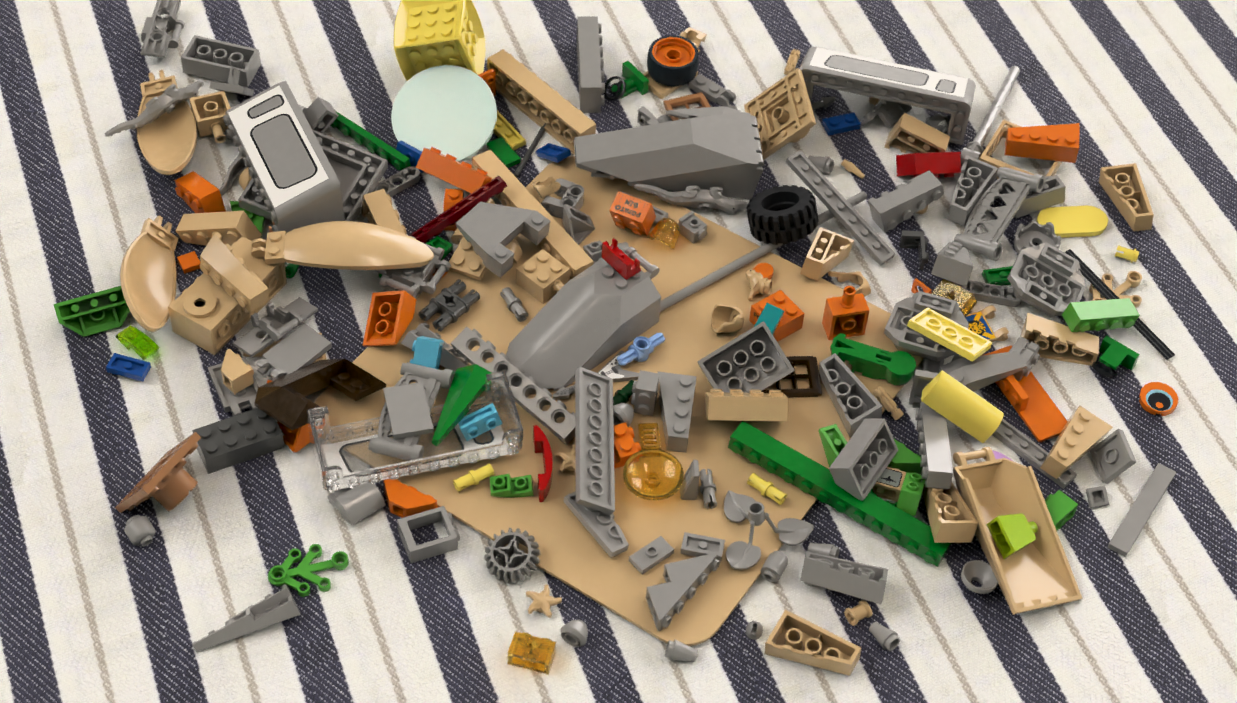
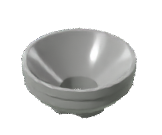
M973 560L967 562L962 569V582L974 593L988 594L998 584L988 563ZM971 581H978L981 587L974 586Z

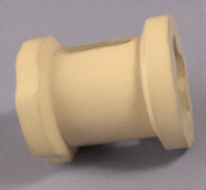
M861 600L855 607L845 609L844 614L848 622L855 626L861 619L871 617L872 609L865 600Z

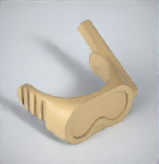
M548 177L542 182L538 180L532 183V186L542 199L557 192L561 187L560 183L555 182L553 177Z
M859 271L849 273L828 272L830 277H837L838 282L850 280L852 283L859 285L860 287L856 289L855 294L863 293L865 297L871 293L868 281Z

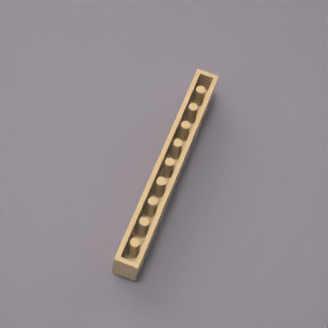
M491 150L472 157L471 168L475 170L480 168L488 172L487 176L492 179L499 175L507 184L502 193L494 195L495 198L501 201L502 205L536 210L550 220L549 234L539 244L546 252L570 269L569 277L571 279L593 265L594 261Z

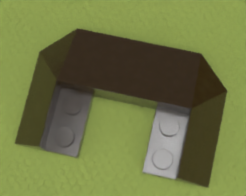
M345 358L319 360L258 387L255 406L293 431L324 416V409L306 398V396L332 386L354 401H357L385 388L386 383Z

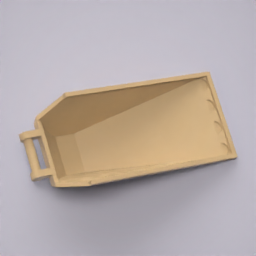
M983 447L981 450L967 453L955 452L953 454V461L958 466L953 467L957 491L978 521L975 534L1012 614L1015 615L1081 600V593L1032 466L1026 467L1006 458L995 459L990 447ZM979 458L986 460L984 462L967 464V460ZM1022 513L1028 522L1033 521L1037 524L1038 531L1034 533L1036 540L1008 558L1003 559L986 524L1000 515Z

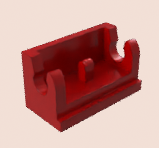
M615 238L612 239L610 246L607 241L603 242L601 257L625 280L641 271L640 261L637 258L633 261L617 247L618 241Z

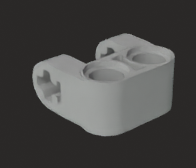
M560 178L555 181L561 185L555 194L562 197L561 200L547 196L541 205L550 215L563 219V206L565 204L577 210L581 209L584 203V188L581 185Z

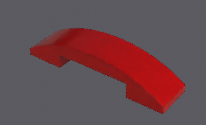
M533 425L534 452L543 453L545 474H538L539 502H544L552 483L553 457L549 441L538 425Z

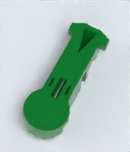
M843 333L833 338L832 345L830 346L831 355L836 353L843 362L849 361V364L852 365L851 371L853 373L857 371L862 373V376L868 378L885 379L896 386L907 384L914 376L916 361L907 352L882 350L846 339V334Z

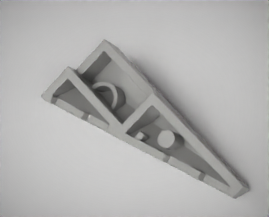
M284 584L279 592L273 595L268 594L264 600L251 605L226 621V626L217 631H210L208 636L193 642L192 645L195 651L199 652L298 616L300 611L288 586Z

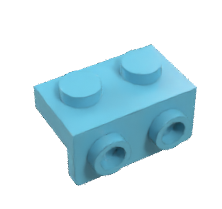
M491 403L465 416L458 424L466 441L503 423L494 404Z

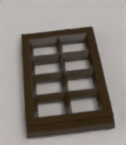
M813 356L787 357L793 368L794 365H806L808 374H795L794 371L791 375L781 379H792L793 389H781L779 380L776 382L775 390H781L788 398L822 396L817 358ZM796 379H809L810 388L798 389ZM762 390L761 392L769 393V390Z

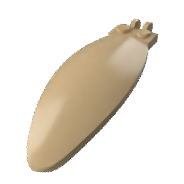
M159 70L160 79L155 80L154 74L152 72L148 73L150 81L140 83L143 98L138 116L147 108L145 106L146 103L153 97L158 98L172 84H175L177 88L174 75L165 77L164 71ZM187 101L177 103L175 105L176 108L168 114L165 112L150 124L148 123L143 127L137 128V139L141 152L148 164L160 174L173 175L180 172L189 163L195 151L197 125Z
M160 215L154 221L150 218L144 221L140 235L125 252L120 269L121 288L126 304L140 326L150 332L158 331L168 321L170 317L168 306L175 300L177 282L174 251L179 238L170 232L172 223L167 222L163 227L161 226L163 217Z
M354 221L317 223L300 227L287 233L286 231L268 232L266 240L258 238L252 241L253 249L251 250L253 257H265L266 265L287 262L302 266L343 270L416 268L427 265L434 258V253L428 246L406 234L383 226Z

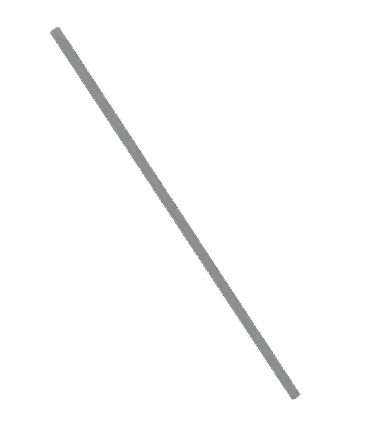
M862 191L847 199V201L853 207L868 197L866 192ZM830 210L818 215V225L835 216ZM764 244L661 300L660 312L784 244Z

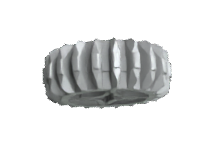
M510 527L508 533L501 529L500 536L494 534L495 541H488L490 547H485L487 554L484 555V559L487 561L486 567L490 569L491 575L496 574L498 580L503 578L506 583L510 578L513 583H516V578L524 581L525 574L531 577L530 570L536 571L537 567L535 564L540 562L538 558L540 556L539 545L537 542H534V537L532 535L529 536L526 530L521 533L519 528L513 532ZM519 543L528 548V554L519 550ZM500 557L501 560H504L506 567L500 566L496 562V558Z

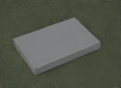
M423 382L383 388L393 439L434 433Z

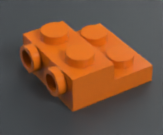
M626 422L614 425V468L639 462L641 447L639 442H634L633 428L628 427Z

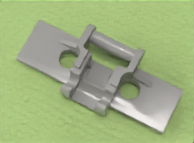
M157 0L152 17H146L141 34V41L144 42L141 55L165 57L168 48L178 47L181 29L185 25L182 20H177L182 3L181 0ZM163 14H168L166 17H161ZM170 30H174L172 38L167 33Z
M300 297L284 308L280 306L274 309V304L270 302L266 305L268 315L260 320L257 313L251 315L252 325L255 328L232 344L250 357H253L274 341H279L281 336L291 329L302 325L306 319L318 311V308ZM260 335H265L263 338H257Z

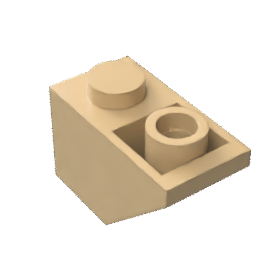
M231 349L226 350L221 368L223 384L235 395L254 384V371L249 364L246 365L239 354H235Z

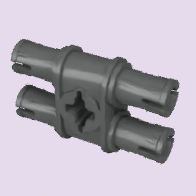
M458 279L449 288L442 289L441 293L435 298H431L429 304L419 311L418 314L424 321H428L436 313L441 314L432 323L434 328L441 332L448 324L455 323L461 315L467 313L470 306L480 299V295L472 289L463 298L457 296L466 289L465 283Z

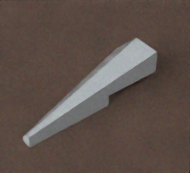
M425 322L420 323L416 330L409 331L401 344L412 349L414 340H417L420 336L442 339L438 333L434 334L429 330L430 325ZM444 341L440 365L454 370V373L457 368L468 366V361L458 354L450 344Z

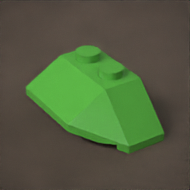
M121 286L53 304L58 322L82 337L122 327L130 312Z

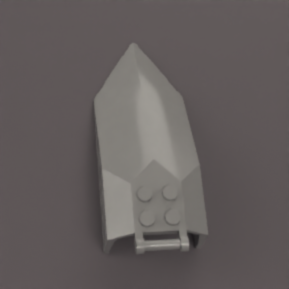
M629 247L625 254L630 259L635 260L637 258L640 261V265L647 272L644 273L641 270L625 280L602 258L568 281L509 343L506 354L510 359L509 362L513 366L515 364L520 366L524 371L523 374L526 377H533L538 382L537 386L541 389L554 388V391H558L561 387L566 388L575 382V370L578 367L588 370L593 369L659 322L661 296L651 281L660 271L656 265H651L637 253L635 248ZM503 369L499 374L504 375L508 370ZM522 381L515 382L513 386H520ZM495 386V397L506 394L499 387Z

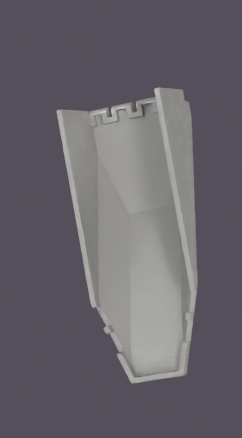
M747 112L687 118L574 138L576 167L595 174L597 170L610 175L609 179L612 180L615 177L628 181L627 185L629 186L645 184L659 187L663 190L679 192L685 191L687 186L694 185L699 186L700 189L721 187L723 188L722 196L750 200L762 175V166H764L757 118Z

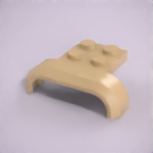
M456 228L451 241L457 244L458 247L449 261L451 264L449 270L481 281L488 268L483 264L479 254L475 253L471 243L467 242L460 230ZM513 239L505 247L514 253L513 263L517 264L523 252L519 243Z

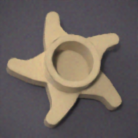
M572 445V450L569 453L556 452V457L563 461L560 472L563 473L566 469L576 472V445Z
M547 584L544 585V590L540 593L526 592V596L530 597L533 601L528 608L529 614L536 610L551 618V606L562 602L561 597L554 598L550 596Z

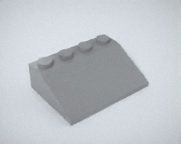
M764 321L697 361L712 388L722 389L724 392H730V389H741L744 393H749L751 389L762 391L795 371Z

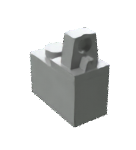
M317 97L308 108L299 105L311 129L322 134L339 116L332 105L320 97Z

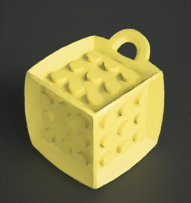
M401 0L394 24V51L406 81L425 69L440 65L463 67L477 75L483 73L485 64V36L472 0Z

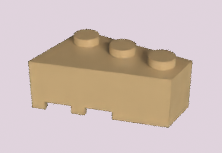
M820 227L805 258L800 274L818 281L849 256L854 240Z

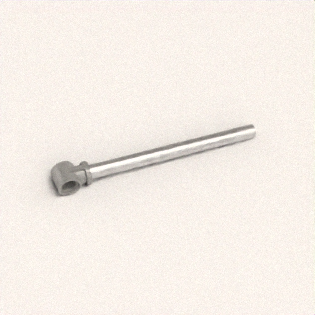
M1017 66L1010 68L974 140L969 142L966 148H963L961 165L964 164L966 155L978 160L984 150L982 145L1020 73V69Z

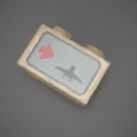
M886 467L872 487L873 492L878 497L898 502L906 472Z

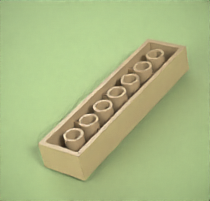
M504 49L487 58V70L494 69L496 72V91L540 127L546 123L545 131L565 148L570 149L571 153L575 155V137L596 134V123L592 119H589L581 110L574 107L570 101L563 98L557 91L553 90L546 82L542 81L534 72L527 69L524 64L517 61Z

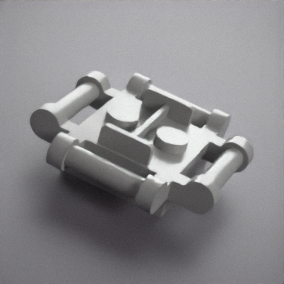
M425 244L434 253V258L427 265L416 268L375 271L382 274L380 285L385 287L388 285L400 291L405 290L415 298L417 294L421 295L423 291L433 294L436 290V285L444 273L449 271L451 264L446 260L440 261L444 255V249Z

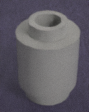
M774 551L768 556L761 568V574L765 580L776 582L780 579L788 564V557L783 552Z

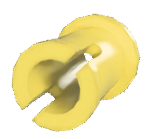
M1118 245L1117 250L1124 253L1116 252L1115 257L1131 260V263L1133 261L1137 262L1139 251Z

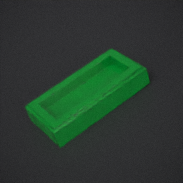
M502 137L487 143V149L491 150L507 168L520 163V157Z

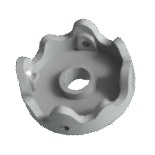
M1032 221L1027 226L1020 223L1014 238V248L1019 253L1022 249L1036 246L1033 243L1039 245L1047 242L1059 249L1061 237L1056 236L1054 225L1051 222L1041 225L1036 221Z

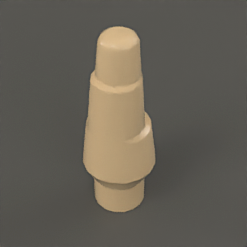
M846 159L842 161L841 165L845 170L861 179L865 177L861 170L852 162H848Z

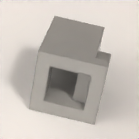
M690 211L679 219L678 232L694 244L706 236L707 224L696 217L693 211Z

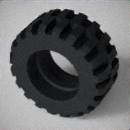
M782 185L781 187L775 186L772 189H765L763 192L757 193L755 197H752L746 208L752 236L765 244H788V242L804 239L807 235L813 233L819 222L815 196L808 189L801 186L798 187L797 185Z

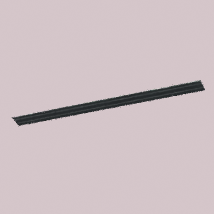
M1071 249L1064 252L1079 261L1082 275L1107 300L1120 299ZM1139 318L1135 321L1133 327L1166 360L1175 356Z

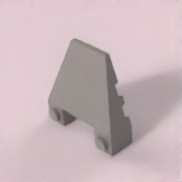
M479 202L456 222V226L467 242H470L474 247L475 253L479 254L485 267L501 278L512 268L514 253L505 246L519 233L537 245L549 234L550 220L536 210Z

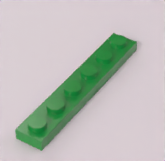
M336 111L339 116L330 125L332 128H337L345 136L354 139L357 144L365 146L371 153H375L381 158L388 160L397 170H403L411 166L407 156Z

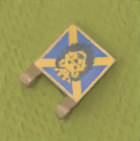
M993 305L987 306L981 311L965 315L969 323L968 330L991 342L996 340L1005 341L1008 339L1007 334L1009 333L1006 327H1002L995 332L991 329L986 319L995 317L994 312H996V309Z

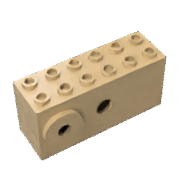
M243 236L232 244L234 256L237 259L241 257L248 271H253L268 287L270 301L287 284L285 263L266 265L265 257H253L251 255V250L253 249L252 241ZM203 273L168 306L172 331L215 355L251 320V315L258 313L268 302L250 312L245 307H241L234 297L229 296L220 285H216L208 274Z

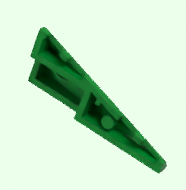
M477 364L457 368L431 444L438 446L469 412L470 406L490 385L493 373Z

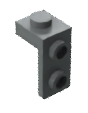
M902 230L899 241L900 248L918 249L919 269L924 270V265L929 260V254L925 252L927 250V239H924V231Z

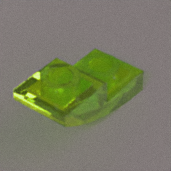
M131 325L116 335V338L128 351L133 349L143 360L156 353L160 348L146 334Z

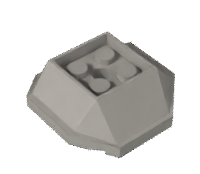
M1047 242L1022 249L1018 253L1007 278L1012 285L1015 297L1050 317L1062 316L1070 302H1080L1086 288L1080 271L1079 261Z
M919 291L913 294L912 297L903 299L895 304L884 334L892 340L899 351L937 362L949 356L958 355L907 326L911 318L924 309L930 308L968 329L969 323L960 311L957 301Z

